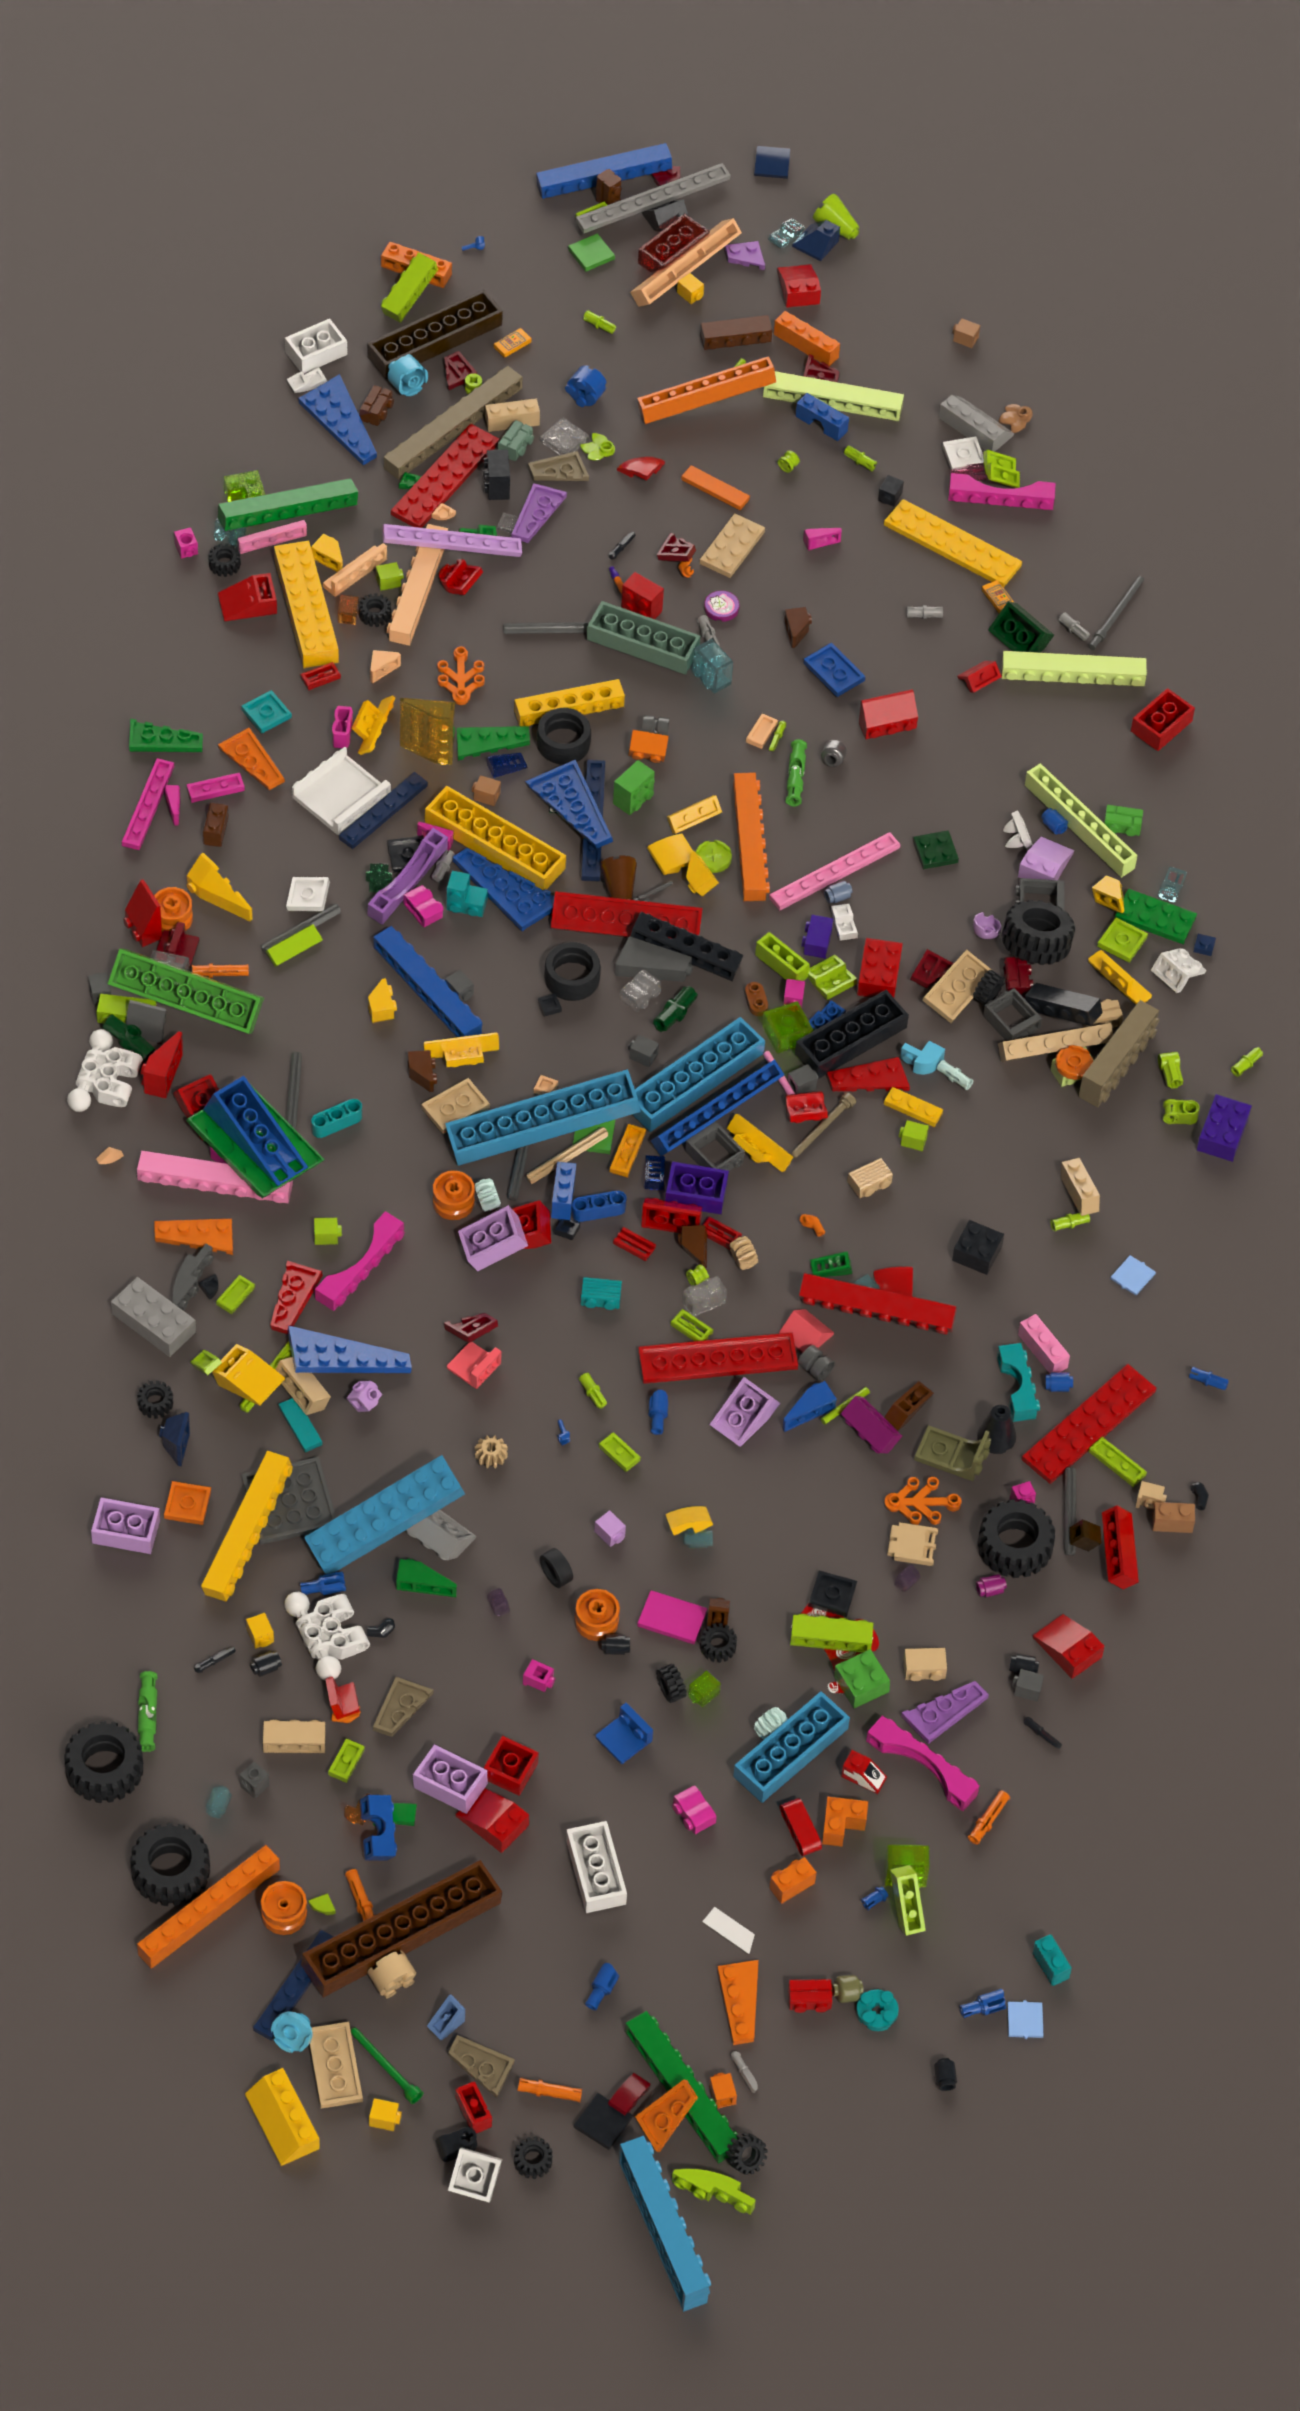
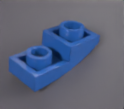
M831 1000L821 1012L817 1011L809 1020L807 1026L815 1031L846 1013V1010Z

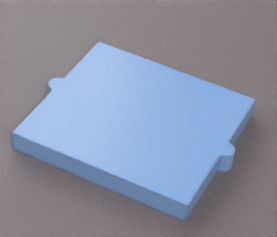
M1130 1255L1110 1279L1119 1284L1122 1289H1126L1137 1296L1156 1272L1146 1266L1144 1262H1140Z
M1026 2000L1023 2002H1008V2036L1024 2037V2039H1028V2037L1043 2038L1042 2002H1027Z

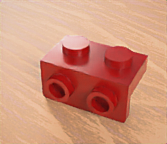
M823 1092L787 1095L786 1113L790 1122L801 1123L807 1120L820 1121L828 1118Z

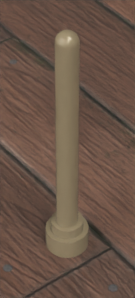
M846 1092L840 1098L839 1105L828 1115V1118H825L792 1151L791 1155L794 1158L798 1157L844 1110L851 1109L856 1104L854 1096Z

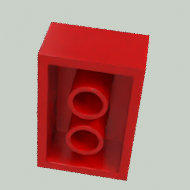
M1167 688L1133 718L1130 732L1159 751L1193 721L1195 707Z
M866 938L858 984V996L874 997L887 990L895 998L903 943Z

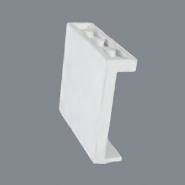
M346 747L336 751L332 757L323 761L319 767L310 771L306 777L297 781L292 786V798L337 835H340L391 792V784L387 780L382 783L348 757Z

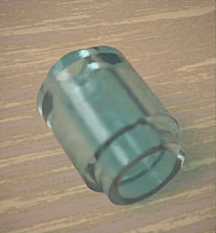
M706 1528L695 1534L693 1529H688V1533H684V1544L688 1545L689 1549L713 1546V1531Z
M218 1786L212 1789L206 1804V1813L209 1816L221 1818L225 1814L232 1797L228 1788Z

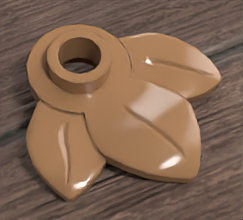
M1010 404L1005 407L1006 412L1000 416L999 423L1011 424V431L1017 433L1026 427V423L1031 420L1033 412L1027 406L1020 407L1017 404Z

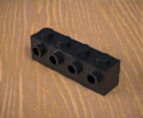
M1036 983L1025 995L1026 1001L1037 1013L1092 1026L1103 1013L1100 998Z

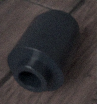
M606 1634V1638H602L601 1650H605L606 1655H625V1653H630V1637Z
M269 1651L252 1658V1663H250L253 1674H257L259 1677L278 1670V1667L282 1666L280 1656L276 1651Z
M1012 1655L1009 1671L1018 1675L1021 1669L1038 1673L1039 1661H1035L1036 1657Z
M949 2058L939 2059L934 2064L936 2085L939 2086L941 2091H951L956 2088L957 2083L955 2062Z

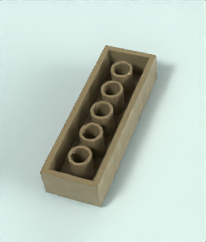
M1139 1000L1084 1073L1079 1098L1097 1108L1102 1102L1105 1103L1108 1100L1109 1092L1117 1088L1121 1076H1126L1129 1066L1135 1064L1140 1051L1144 1052L1149 1039L1155 1037L1157 1033L1156 1027L1160 1021L1158 1009Z

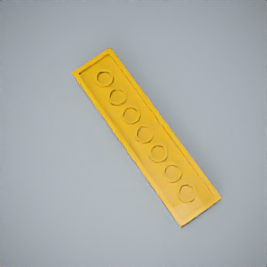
M904 499L884 520V526L991 582L998 580L1003 588L1022 566L1021 560Z

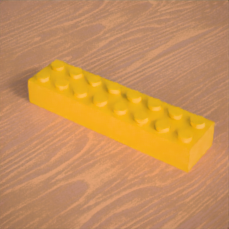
M302 541L274 546V560L303 668L326 665L331 662L339 663V649L310 542Z
M448 786L425 808V823L453 830L454 840L486 857L493 863L501 865L505 870L512 871L535 883V886L542 890H547L566 869L565 854Z

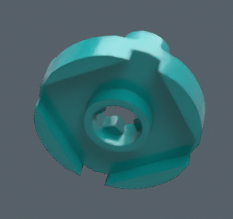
M879 1989L864 1992L857 2003L856 2009L858 2020L872 2031H884L890 2028L897 2020L899 2012L898 2003L890 1991ZM878 2006L883 2010L880 2011V2014H876V2011H872V2009Z

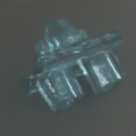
M217 518L215 521L214 539L222 541L224 537L229 538V543L237 547V538L245 536L246 528L242 527L225 531Z

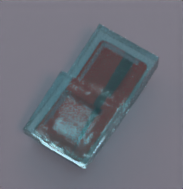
M792 218L783 222L779 230L769 235L768 240L782 248L800 235L805 227Z
M1170 866L1157 897L1175 903L1186 879L1187 872Z

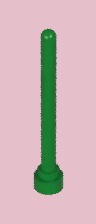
M353 2027L351 2029L352 2036L404 2090L405 2098L409 2103L415 2104L424 2094L418 2086L410 2085L359 2029Z

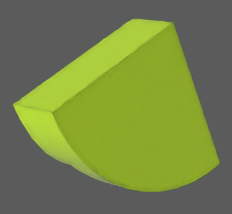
M328 1893L308 1900L309 1906L314 1911L325 1915L336 1914Z

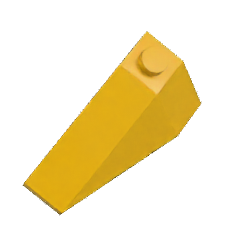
M204 853L200 854L187 874L188 890L191 893H195L199 898L250 922L252 920V908L238 891H233L227 877L224 879L217 872L219 870L218 866Z

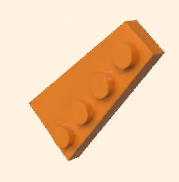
M250 728L218 744L222 752L268 790L285 782L283 775Z
M232 1219L154 1221L156 1242L178 1246L185 1244L195 1249H198V1247L203 1248L205 1244L212 1246L213 1252L219 1250L233 1255Z
M759 1960L717 1967L733 2045L754 2042Z

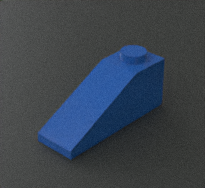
M825 1381L813 1384L802 1395L783 1420L784 1432L836 1408L837 1398Z

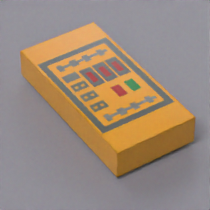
M520 328L494 343V348L505 358L531 343L532 338Z
M998 580L982 586L983 593L998 613L1001 612L1008 601L1014 602Z

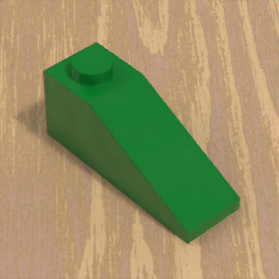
M400 1559L397 1574V1590L456 1597V1583L419 1561Z

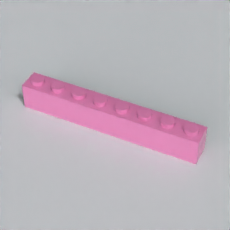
M141 1151L137 1167L138 1180L146 1183H160L165 1186L173 1185L181 1188L217 1192L219 1194H231L238 1197H250L257 1200H269L276 1203H289L293 1186L292 1180L262 1199L228 1164Z

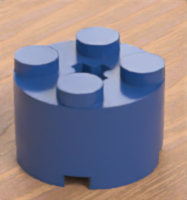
M587 365L579 367L565 387L566 392L570 394L580 407L594 405L606 390L605 384L607 382L602 373L595 368L593 370L589 369Z

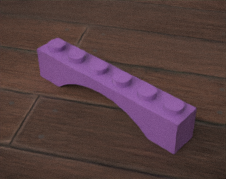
M432 828L422 840L402 872L387 887L380 890L368 903L367 915L383 925L401 904L404 894L410 892L446 851L448 837Z

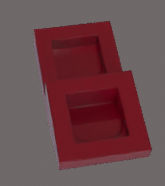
M633 2073L612 2096L608 2105L625 2116L636 2106L637 2101L649 2090L651 2084L636 2073Z

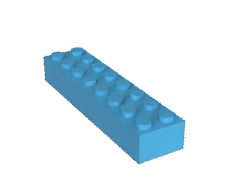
M739 1017L637 1087L635 1092L641 1112L632 1115L648 1131H653L763 1055L765 1040L747 1022Z
M441 1455L304 1538L325 1574L335 1573L465 1495V1492Z
M644 2136L620 2144L619 2164L684 2312L707 2303L711 2281L708 2274L703 2273L701 2268L703 2263L700 2255H696L693 2250L695 2245L691 2235L687 2236L685 2220L682 2216L679 2217L677 2213V2202L675 2198L670 2197L668 2181L666 2179L663 2180L660 2174L662 2173L661 2165L658 2160L655 2161L653 2158V2147L650 2142H646Z

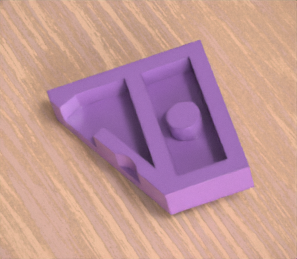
M758 241L725 246V253L729 263L741 264L747 267L751 264L759 266L760 270H765V263Z

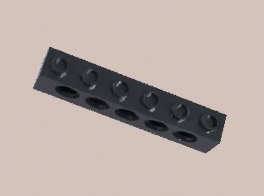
M640 912L630 936L692 957V965L732 982L743 958V954L736 950L728 949L719 943L705 939L703 936L695 935L684 928L676 927L667 921H662L643 912Z

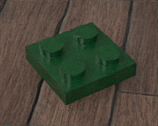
M949 830L913 837L923 870L958 863L959 858Z

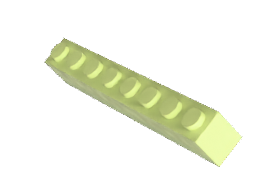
M775 371L776 383L764 386L763 397L797 403L806 393H809L839 411L895 421L900 420L904 394Z
M1003 651L1002 679L1145 686L1147 676L1146 658Z
M1041 763L1027 771L1025 786L1048 808L1057 810L1068 821L1067 826L1121 878L1135 869L1138 855Z

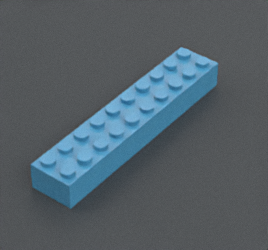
M627 1069L445 1123L457 1165L460 1166L641 1111Z

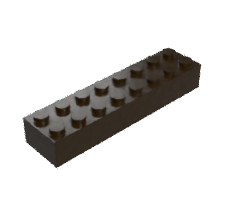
M481 290L367 343V357L383 377L388 379V367L391 362L397 361L407 354L412 355L419 363L429 360L502 326L503 311L485 290Z

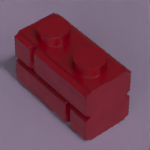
M1006 957L1003 967L1006 991L1009 992L1015 988L1025 998V995L1033 987V979H1029V975L1032 973L1031 964H1028L1026 960H1020L1019 957Z

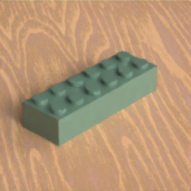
M601 601L587 627V640L685 675L700 650V635Z

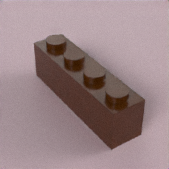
M768 315L701 323L700 336L704 350L759 344L772 341V327Z

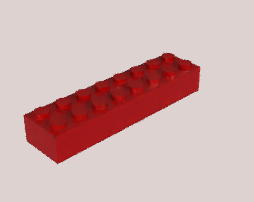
M806 1273L803 1275L799 1293L800 1299L807 1305L815 1306V1303L821 1304L822 1308L829 1310L837 1307L841 1308V1312L852 1314L853 1311L860 1312L859 1314L862 1317L871 1318L872 1315L878 1316L879 1320L884 1322H890L892 1319L903 1326L915 1324L918 1329L928 1331L929 1328L936 1329V1333L947 1335L948 1332L952 1333L957 1307L953 1305Z

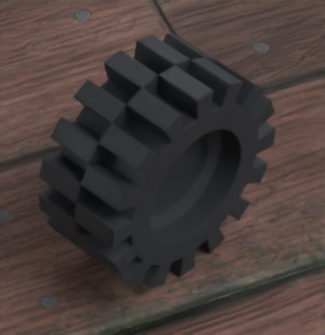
M221 543L219 547L215 545L214 549L211 548L208 554L209 567L211 571L213 570L214 574L218 572V576L221 577L224 574V577H227V574L232 576L233 572L235 574L238 572L241 565V556L237 547L234 548L232 544L229 547L228 543H225V546H223ZM221 558L231 559L229 562L218 561Z
M374 593V596L368 594V598L365 595L359 604L360 620L364 621L365 625L370 623V627H373V624H376V627H379V624L385 625V622L388 623L391 618L390 600L388 601L387 597L383 598L382 594L378 596V593ZM371 608H379V609H381V611H380V612H371V611H369V609H371Z
M988 970L984 977L981 978V981L978 982L973 998L984 1005L990 1000H995V997L999 995V991H1001V987L1004 985V977L993 970Z
M156 1380V1384H153V1381H149L150 1385L145 1383L143 1384L144 1388H139L137 1394L139 1410L142 1411L144 1416L147 1414L148 1418H151L152 1415H154V1419H158V1415L162 1418L164 1417V1412L168 1415L173 1408V1392L169 1385L166 1387L165 1382L160 1385L158 1380ZM158 1395L163 1400L160 1403L152 1404L148 1402V1398Z
M716 1623L712 1624V1628L707 1626L706 1630L702 1632L700 1641L701 1653L705 1654V1658L709 1659L711 1657L712 1662L718 1659V1663H721L722 1659L726 1662L728 1657L730 1659L733 1657L737 1645V1636L734 1634V1630L731 1629L729 1631L728 1625L723 1628L722 1623H719V1627L716 1626ZM721 1638L725 1640V1647L716 1648L712 1646V1639Z
M671 1663L656 1670V1678L659 1681L658 1685L661 1687L660 1690L669 1703L687 1696L686 1686L683 1683L684 1680L674 1664Z
M753 2134L736 2135L737 2140L733 2138L731 2140L733 2144H728L727 2146L730 2151H726V2155L729 2156L726 2158L727 2162L740 2173L748 2175V2173L751 2175L755 2174L754 2170L757 2172L761 2170L759 2165L764 2166L763 2159L767 2160V2156L764 2154L768 2153V2150L765 2148L766 2144ZM751 2146L752 2153L750 2157L742 2161L744 2150Z
M528 2137L526 2142L522 2140L520 2145L517 2144L516 2151L514 2152L515 2168L517 2171L519 2170L521 2176L526 2174L525 2178L529 2179L530 2176H533V2179H536L537 2175L541 2178L544 2176V2173L547 2174L549 2172V2168L551 2169L552 2148H550L548 2142L544 2144V2139L542 2138L540 2141H537L538 2137H534V2140ZM529 2152H538L542 2159L538 2164H529L525 2160V2156Z

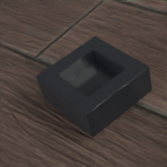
M556 993L538 998V1004L544 1017L562 1012V1007Z
M561 1219L555 1229V1235L573 1240L580 1229L581 1222L572 1219Z

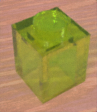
M706 1670L689 1685L688 1695L694 1703H698L703 1708L720 1693L721 1683Z

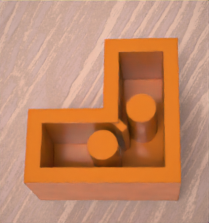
M827 1797L822 1844L842 1847L845 1829L865 1831L868 1801Z

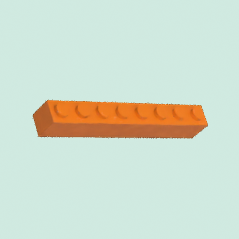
M768 356L637 398L640 414L644 423L648 424L776 383L775 370Z
M734 773L733 789L743 901H766V893L770 892L769 882H766L768 867H764V864H767V854L763 853V849L766 846L765 838H762L764 823H760V820H763V810L759 809V805H761V794H758V791H760V780H756V773Z
M267 1845L262 1847L137 1943L138 1955L151 1969L277 1873L280 1870V1859Z

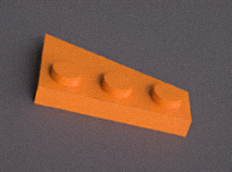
M682 2080L635 2116L656 2152L662 2150L698 2098L688 2080Z

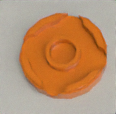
M1071 1045L1059 1051L1055 1065L1057 1071L1062 1076L1077 1080L1082 1079L1084 1073L1094 1060L1087 1049Z

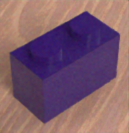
M811 915L810 922L807 921L805 926L807 936H803L801 947H804V955L826 959L833 928V918Z

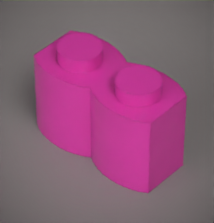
M337 706L334 714L335 721L332 726V744L334 748H348L350 745L351 728L353 726V711L351 707Z
M421 885L404 894L403 903L405 907L414 915L422 927H426L443 917L444 908L439 901L433 898L430 889H426Z
M695 1785L674 1796L672 1807L677 1815L680 1814L684 1818L683 1823L687 1830L697 1834L716 1823L715 1812Z

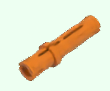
M209 963V965H192V972L202 976H209V978H213V976H249L248 964L213 965V963Z
M1000 1790L984 1815L976 1821L975 1828L968 1836L969 1841L973 1844L978 1845L985 1833L991 1830L992 1823L1010 1799V1796L1005 1791Z
M351 1869L347 1871L345 1877L356 1901L357 1912L361 1914L363 1921L375 1916L372 1910L373 1904L368 1900L358 1870Z
M520 2078L518 2085L519 2092L536 2094L538 2097L543 2095L576 2102L581 2101L582 2089L543 2082V2080L534 2081Z

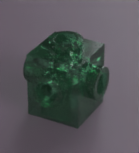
M370 864V871H366V882H369V892H379L387 887L388 883L392 882V872H389V864Z

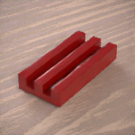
M333 662L300 674L301 680L307 685L308 691L341 679V674Z
M710 1216L703 1224L707 1230V1238L729 1250L731 1249L730 1243L742 1237L740 1232Z
M625 1227L621 1229V1233L619 1232L617 1238L613 1240L614 1245L644 1261H647L656 1249V1244ZM621 1239L631 1244V1246L621 1241Z

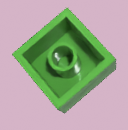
M637 760L614 781L613 804L628 815L638 811L646 800H650L654 794L655 771Z
M871 1649L835 1665L834 1678L854 1709L889 1693L890 1679Z

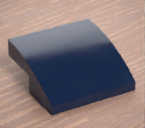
M757 146L754 176L788 179L791 149Z

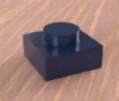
M1198 934L1193 952L1212 956L1216 938Z

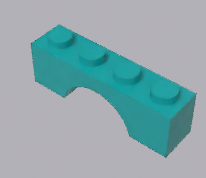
M1021 1343L998 1346L997 1359L1001 1373L1011 1375L1020 1385V1389L1011 1395L1009 1402L1013 1422L1036 1419L1037 1411H1040V1403L1038 1399H1035L1036 1387L1034 1383H1031L1032 1372L1030 1366L1027 1367L1028 1357L1026 1350H1023Z

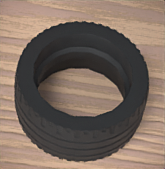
M557 708L543 715L537 727V746L540 754L545 759L559 765H564L573 760L578 762L587 755L591 744V727L588 719L581 712L571 708ZM557 729H570L581 737L573 743L560 744L552 741L547 735Z
M566 942L554 947L549 952L545 962L544 977L547 988L552 994L556 993L558 998L568 1001H579L591 996L596 991L600 981V960L592 948L578 942ZM579 963L585 966L590 971V974L583 979L566 980L560 977L555 970L562 964Z

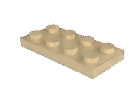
M734 513L700 558V564L731 578L765 533V527Z
M966 950L924 996L922 1001L948 1022L952 1023L973 1000V993L978 986V982L981 981V978L984 977L988 970L992 969Z
M349 2022L313 2027V2037L309 2045L321 2109L363 2102Z

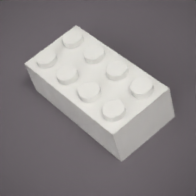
M607 1821L567 1829L566 1843L585 1912L590 1913L626 1905L627 1891Z

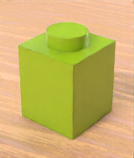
M397 562L376 566V579L380 591L401 587V579H404L402 569H399Z
M907 1120L905 1127H901L899 1138H902L901 1146L923 1151L929 1126Z
M314 1218L315 1245L338 1244V1237H342V1227L338 1225L337 1218Z

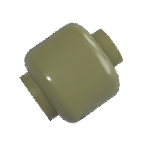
M855 1975L838 1976L835 1979V1983L832 1984V1996H835L840 2003L857 2002L863 1994V1983Z

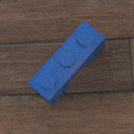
M806 393L797 402L796 417L809 425L817 419L824 427V434L832 439L839 441L848 432L849 417L809 393Z
M557 1161L552 1199V1219H571L576 1163Z
M367 1795L360 1799L361 1819L374 1822L377 1826V1835L363 1840L364 1857L366 1861H388L395 1857L397 1852V1844L394 1839L396 1827L392 1814L394 1804L391 1801V1795Z

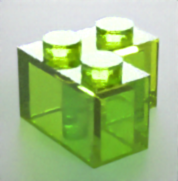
M258 470L224 476V492L228 502L266 495Z

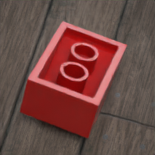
M811 264L777 268L786 308L820 304L821 287Z
M144 879L140 880L125 908V918L123 919L125 926L132 930L134 940L136 942L139 941L142 947L159 941L162 936L161 906Z
M178 1031L149 1056L146 1064H143L141 1074L143 1075L142 1085L144 1086L145 1094L167 1098L183 1056L182 1032Z
M209 1074L178 1089L173 1094L182 1112L188 1119L203 1110L212 1095L219 1091V1088L213 1076Z
M540 1200L512 1208L519 1217L528 1244L523 1249H534L551 1244L550 1211Z
M1064 1614L1033 1635L1034 1640L1071 1679L1082 1673L1103 1656L1105 1646L1091 1631Z
M484 1788L467 1814L460 1810L456 1813V1817L500 1853L529 1826V1814L516 1803Z

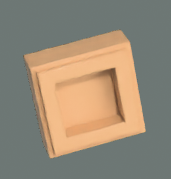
M541 1075L534 1087L533 1093L542 1095L553 1092L558 1086V1081Z

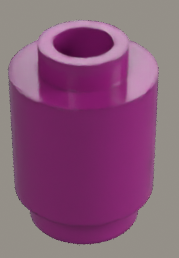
M1000 1574L980 1578V1581H976L979 1597L984 1596L987 1598L1003 1594L1004 1589L1007 1588L1006 1580Z

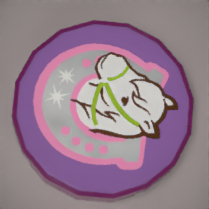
M728 591L712 592L704 601L705 613L715 621L717 619L722 620V622L732 620L739 612L738 598Z

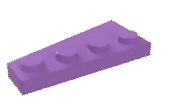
M533 483L511 538H520L522 542L529 543L567 497V492Z
M974 1681L953 1690L948 1695H941L927 1704H920L911 1711L906 1710L902 1712L901 1717L929 1744L987 1700L989 1694Z

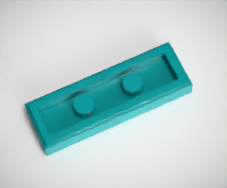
M293 1398L278 1404L282 1415L305 1453L323 1445L310 1419Z

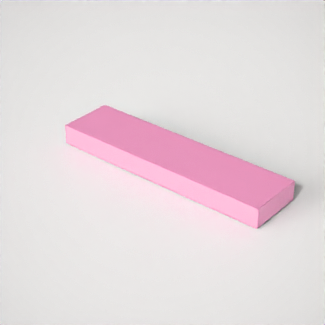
M305 520L237 538L238 551H240V554L305 537L307 536V524Z

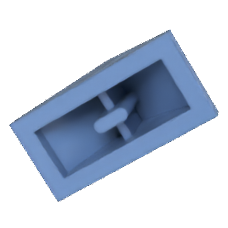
M449 1995L427 2027L440 2040H443L465 2022V2008L452 1995Z

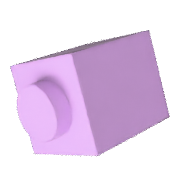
M610 1510L595 1521L594 1532L610 1547L615 1543H620L625 1538L626 1526Z

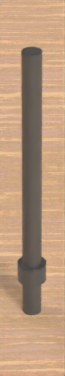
M1138 576L1102 628L1097 630L1094 639L1089 645L1090 649L1095 650L1098 644L1103 642L1110 627L1143 583L1144 578L1142 576Z

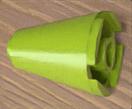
M836 194L828 196L822 202L824 205L821 209L818 207L813 215L815 222L828 220L839 226L840 235L846 239H854L860 232L859 225Z

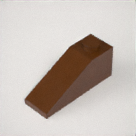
M918 1381L893 1403L884 1418L899 1431L933 1396L934 1392Z

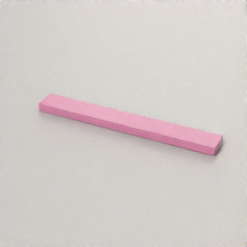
M889 832L771 893L769 899L780 911L900 848V843Z

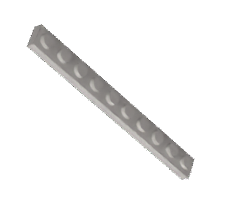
M721 163L577 216L575 221L584 234L730 180L731 175L724 164Z

